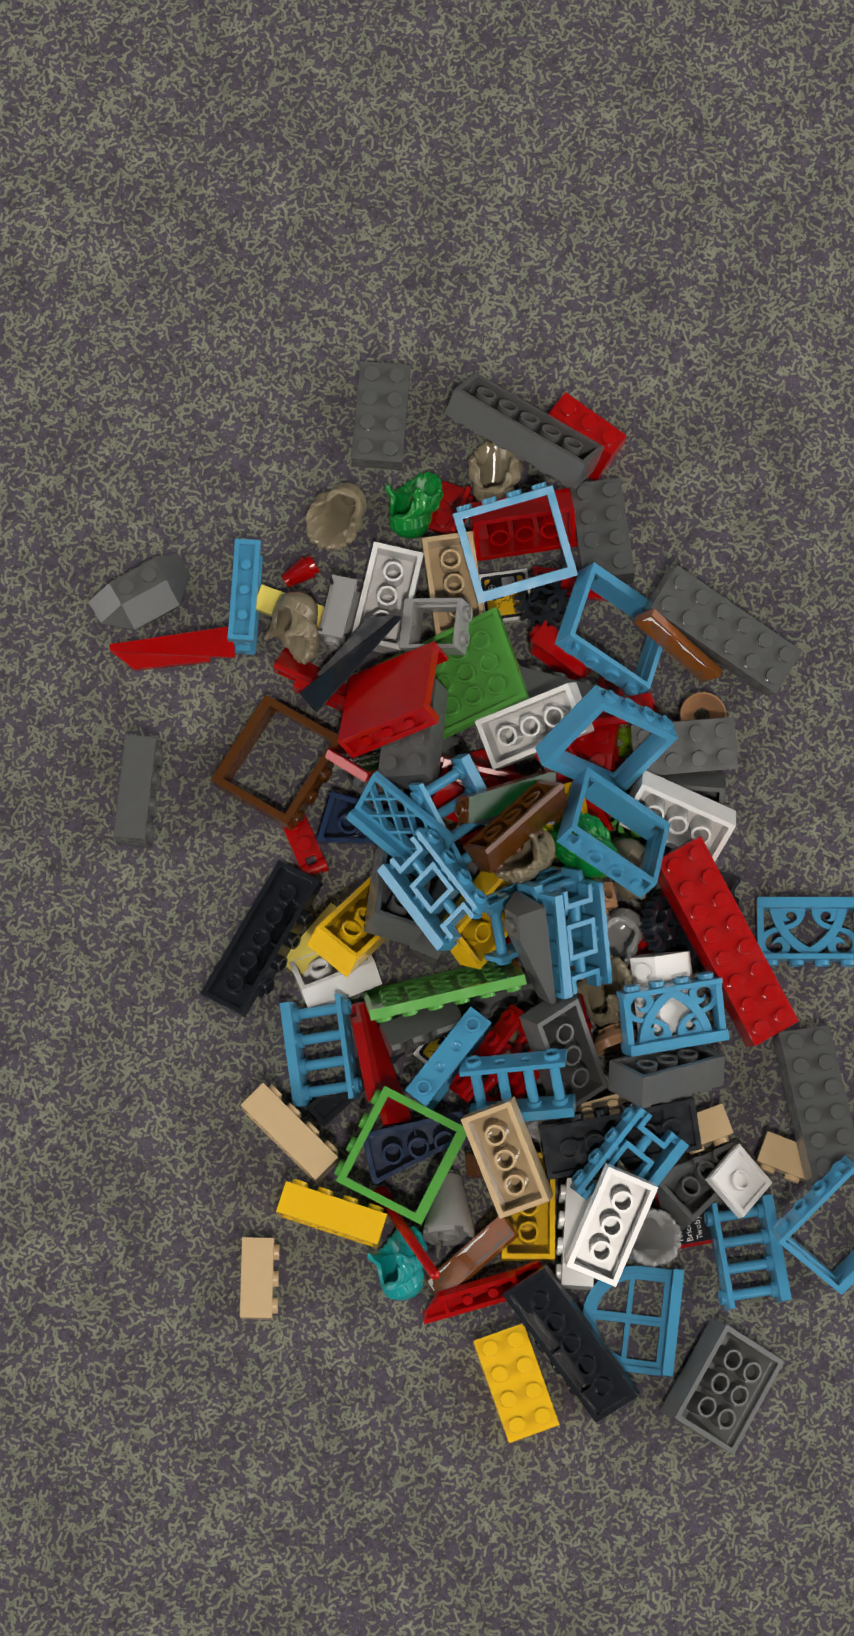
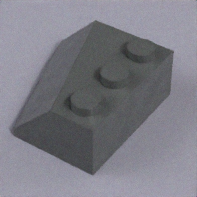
M454 1002L443 1004L444 1007L438 1010L429 1011L428 1008L418 1010V1013L415 1015L398 1018L397 1015H394L391 1020L382 1022L378 1029L389 1057L391 1058L449 1035L462 1018L457 1005Z

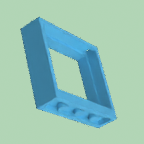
M546 482L531 486V492L522 494L521 489L506 493L507 498L497 501L496 496L481 500L482 506L472 508L471 503L456 507L457 513L452 515L478 604L578 575L553 485L547 487ZM547 495L567 567L483 591L463 519Z
M593 562L578 572L555 644L567 654L584 663L586 667L593 669L607 681L624 690L625 693L631 696L642 694L651 687L663 649L659 644L647 635L634 674L575 634L590 589L634 619L637 615L644 613L642 610L649 601L646 597Z
M595 685L544 737L535 749L541 765L574 780L583 770L589 767L625 792L678 739L674 728L675 724L666 715H659L647 706L642 707L634 703L630 698H623L616 695L612 690L608 691ZM602 711L652 733L614 773L565 751Z
M587 767L572 781L567 799L568 806L565 807L556 841L639 898H642L657 884L670 823ZM584 798L647 840L641 869L577 826ZM657 825L660 829L655 830L654 827ZM572 831H574L575 833H577L578 836H575L574 834H572Z
M846 1155L840 1161L834 1163L831 1170L821 1180L815 1182L812 1189L803 1198L796 1201L793 1208L784 1217L780 1218L771 1229L778 1243L841 1295L854 1284V1250L832 1271L791 1236L852 1174L854 1175V1162Z

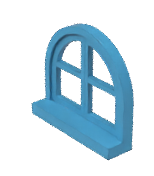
M644 1266L624 1267L618 1283L629 1280L626 1313L597 1310L602 1296L613 1285L599 1280L589 1292L584 1303L583 1315L597 1334L596 1319L625 1323L621 1356L610 1350L625 1372L673 1377L684 1270ZM635 1280L664 1283L661 1318L631 1314ZM630 1324L660 1327L656 1362L626 1358Z

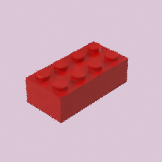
M570 488L554 490L570 547H577L575 510ZM547 495L470 517L477 561L562 549ZM472 502V508L482 506V502Z

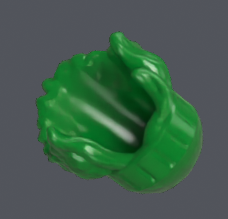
M428 471L425 474L419 473L411 481H406V485H402L395 490L390 487V484L385 486V491L389 495L390 500L389 525L391 530L400 537L416 539L423 536L432 521V512L437 511L440 507V501L443 498L441 479L437 474H431Z
M581 812L577 826L618 853L617 848L611 843L610 832L603 826L602 821L596 818V816ZM562 816L560 822L553 826L552 831L556 857L567 867L582 869L584 876L589 879L601 880L608 877L556 841ZM572 831V834H574L575 836H578L577 833H575L574 831Z

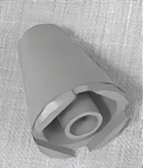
M454 1170L448 1171L426 1215L422 1235L427 1243L435 1245V1240L444 1241L443 1246H457L467 1244L471 1241V1238L475 1237V1229L462 1176L456 1174Z

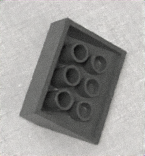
M710 1319L659 1412L734 1455L785 1361L729 1325Z

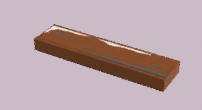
M656 609L636 616L634 623L701 683L721 676L722 669Z
M498 1216L438 1269L440 1272L439 1279L432 1280L429 1277L425 1281L435 1295L438 1291L465 1284L520 1235L507 1217L500 1219Z

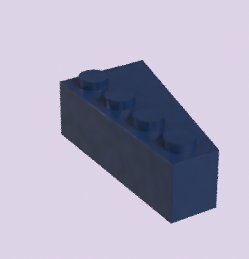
M331 792L318 834V843L377 845L346 819L349 812L357 805L359 799ZM383 807V810L390 811V808ZM386 817L387 820L395 825L393 817ZM400 817L403 827L410 828L408 818ZM415 817L418 828H425L423 821L419 817ZM406 834L409 838L413 836V834Z
M460 1110L443 1114L442 1116L463 1126L461 1119L465 1115V1111ZM430 1118L370 1131L364 1143V1149L373 1186L448 1148L456 1132Z

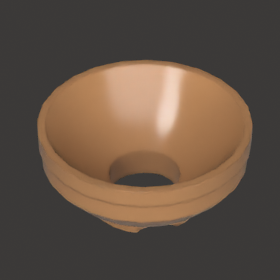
M707 692L691 695L684 701L680 709V721L695 720L694 713L700 708L708 711L709 719L727 717L723 702L717 696Z
M621 1023L609 1025L598 1031L594 1041L597 1055H604L622 1049ZM633 1029L634 1040H637L638 1034L636 1030Z

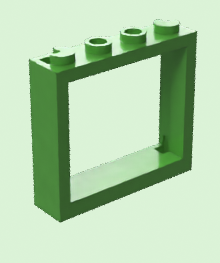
M384 1086L382 1091L376 1090L370 1102L374 1105L371 1113L365 1112L358 1127L362 1128L359 1137L353 1136L348 1144L346 1151L350 1152L346 1162L340 1160L334 1172L338 1176L336 1182L422 1225L467 1135L462 1125ZM388 1097L456 1132L416 1212L347 1178Z

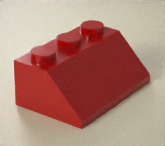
M567 392L563 394L549 413L550 416L605 447L594 472L588 476L592 481H597L625 445L627 435Z

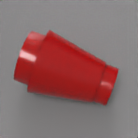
M311 555L302 556L281 577L287 587L290 588L291 586L316 578V574L320 570Z

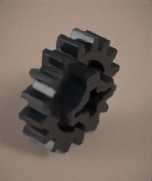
M559 581L556 584L552 582L531 588V597L525 600V594L528 590L516 593L519 596L514 597L513 603L519 605L514 611L515 613L522 612L520 621L528 619L529 627L534 623L541 626L545 620L548 621V627L550 625L553 626V620L560 623L562 620L561 615H564L566 608L563 606H567L569 599L563 598L568 593L567 589H560L563 582ZM557 602V609L552 613L551 605Z
M651 897L649 901H645L646 908L641 909L644 915L640 919L642 923L640 931L645 933L643 941L649 942L648 949H653V953L671 952V949L676 948L675 941H679L677 932L681 931L679 920L666 897Z

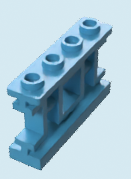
M235 539L228 641H233L235 654H256L259 612L256 611L263 565V556L260 555L261 540Z
M417 829L415 832L416 836L410 838L417 850L406 861L402 857H392L390 863L383 864L377 872L437 951L452 950L458 944L456 940L462 937L454 926L466 914L471 919H479L483 912H488L491 909V906L487 902L486 895L472 883L470 874L458 865L456 856L442 844L440 835L433 829ZM430 852L436 861H433L426 867L422 859ZM415 869L419 876L411 883L405 874H409ZM435 874L438 875L448 888L436 902L424 887ZM460 892L466 901L457 907L452 900ZM445 908L450 916L442 923L436 914H439Z
M582 880V882L577 883L578 896L569 899L568 891L559 889L553 890V892L544 891L538 893L539 904L546 908L555 997L568 999L577 994L576 981L583 978L587 979L588 985L596 987L601 986V983L607 985L612 983L605 891L603 883L600 881ZM584 905L585 915L580 916V906ZM569 909L570 919L565 921V910ZM582 927L583 947L573 950L571 930ZM589 956L590 965L585 967V957ZM571 961H574L575 964L574 971H570Z
M634 1104L624 1110L619 1124L607 1132L604 1137L605 1142L601 1147L592 1151L588 1157L589 1162L583 1170L580 1169L574 1174L570 1188L587 1200L597 1185L591 1181L600 1168H604L606 1163L614 1166L627 1148L643 1160L633 1174L655 1183L658 1187L689 1145L670 1130H667L659 1139L644 1127L652 1115L642 1107ZM633 1126L644 1134L635 1146L624 1139ZM652 1141L663 1149L654 1161L644 1154V1151Z

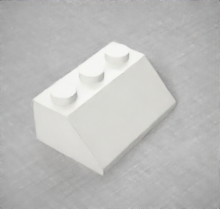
M690 951L639 954L630 958L632 983L640 984V987L648 986L649 981L664 980L665 983L672 982L673 977L689 976V979L693 978ZM689 989L679 991L687 995ZM659 994L651 995L654 1000ZM636 998L634 1000L636 1017L643 1018L645 1013L640 1012L636 1006H644L645 1001L643 998ZM671 998L659 1010L655 1019L665 1022L672 1033H677V1026L680 1020L691 1011L681 1002ZM695 1017L686 1023L688 1031L694 1028V1024L690 1021L696 1020ZM637 1023V1029L639 1031L640 1023ZM652 1024L651 1027L657 1028L654 1031V1035H660L662 1028L659 1025Z
M316 952L311 953V954H309V955H306V956H304V957H301V958H299V959H297V960H300V959H302V958H305V957H308V956H310V955H313V954H315ZM320 955L310 963L309 968L302 976H300L295 964L297 960L289 962L307 1008L334 1004V994H345L348 999L351 996L382 984L372 955L348 977H345Z

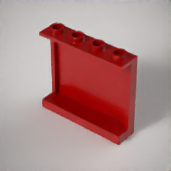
M435 641L349 677L338 743L352 758L438 724L439 715L430 706L436 666L448 661L449 657Z

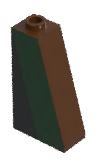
M538 772L459 796L455 807L458 823L489 824L537 780L556 782V772ZM555 821L548 822L547 824L555 825Z

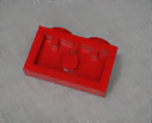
M443 481V498L440 501L439 509L432 512V521L428 530L441 535L457 533L452 515L457 513L456 507L472 503L475 496L471 495L472 487L467 486L465 489Z

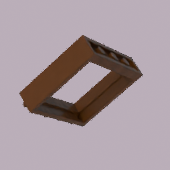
M265 695L210 780L217 789L286 829L293 831L295 826L300 821H303L305 817L304 812L309 804L312 805L318 798V790L321 785L327 783L332 776V768L335 764L326 759L325 755L328 749L341 746L338 743V735ZM276 712L330 742V745L285 814L230 783Z

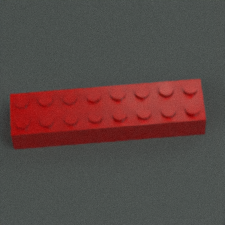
M702 837L692 838L663 854L657 881L705 971L713 972L714 976L722 977L724 1007L746 1047L757 1046L797 1023L799 1020Z

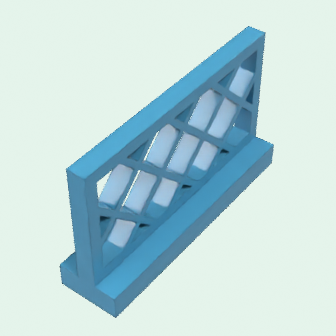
M378 771L371 776L357 805L349 812L346 818L391 857H402L404 861L417 850L406 834L416 836L415 832L417 829H433L446 840L443 845L448 850H450L457 838ZM376 783L383 787L384 795L378 794ZM395 800L403 804L405 811H398ZM366 801H373L376 810H373ZM381 801H388L390 811L383 810ZM386 817H393L395 825L387 820ZM400 817L408 818L410 828L403 827ZM415 817H419L423 821L425 828H418ZM429 854L422 859L426 867L433 861H436ZM415 869L410 872L418 878L419 874Z

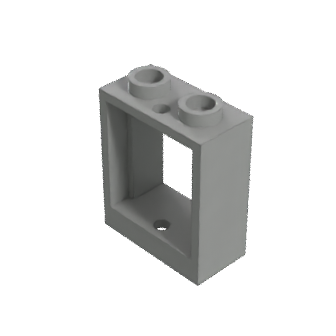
M462 598L404 599L399 649L407 653L426 645L420 644L423 612H456L453 643L437 645L446 655H466V648L470 643L469 622H471L473 617V611L469 603Z

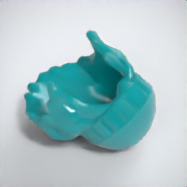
M409 1227L427 1252V1245L423 1235L417 1227ZM396 1228L392 1237L387 1238V1243L383 1245L378 1253H368L367 1258L377 1267L380 1286L385 1296L395 1301H406L414 1298L422 1290L424 1272L423 1266Z

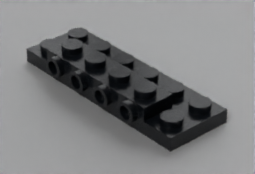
M278 861L200 994L245 1018L257 997L262 999L264 994L271 993L275 984L274 977L278 971L282 972L287 966L288 959L286 957L291 949H296L300 944V933L303 928L311 925L314 918L312 913L314 909L311 907V904L323 883L319 879Z
M694 1097L675 1099L667 1103L660 1102L652 1104L649 1108H643L652 1115L644 1127L659 1139L667 1130H670L689 1145L684 1153L702 1149ZM631 1101L622 1102L619 1104V1108L609 1110L608 1106L596 1107L593 1109L594 1113L584 1115L582 1111H575V1117L562 1119V1122L539 1126L538 1130L547 1179L552 1180L572 1176L578 1170H583L589 1162L588 1157L592 1151L601 1147L605 1142L604 1137L607 1132L619 1124L624 1110L629 1106H633L634 1103ZM633 1126L624 1139L635 1146L644 1134ZM652 1141L644 1151V1154L650 1159H656L663 1149ZM628 1148L618 1159L624 1165L643 1161Z
M547 1264L504 1291L502 1295L518 1315L520 1324H523L526 1331L531 1333L537 1348L542 1353L545 1352L550 1359L553 1370L557 1374H561L566 1381L569 1392L577 1396L596 1423L639 1396L640 1392Z

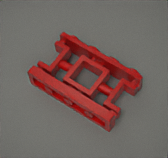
M511 1004L502 1013L501 1018L492 1030L487 1033L483 1042L471 1056L504 1055L507 1051L510 1054L520 1053L528 1042L519 1018L525 1012ZM517 1031L520 1035L511 1046L507 1042ZM533 1070L536 1081L540 1075L538 1070ZM523 1071L507 1072L512 1097L515 1096V1099H523L527 1094ZM458 1073L450 1084L449 1089L469 1103L474 1096L471 1076L460 1077ZM486 1074L489 1076L483 1083L486 1101H502L500 1089L493 1098L488 1096L496 1084L499 1085L496 1074Z

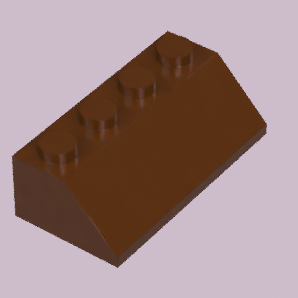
M537 780L463 845V848L480 871L494 873L500 870L505 865V860L522 851L523 845L531 839L529 837L530 833H535L537 836L540 835L543 831L542 828L548 822H553L562 815L561 811L568 806L564 785L561 782Z

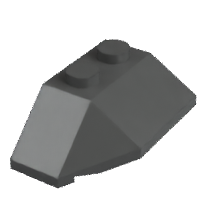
M178 553L154 558L108 583L89 601V604L101 624L137 631L180 607L190 573Z

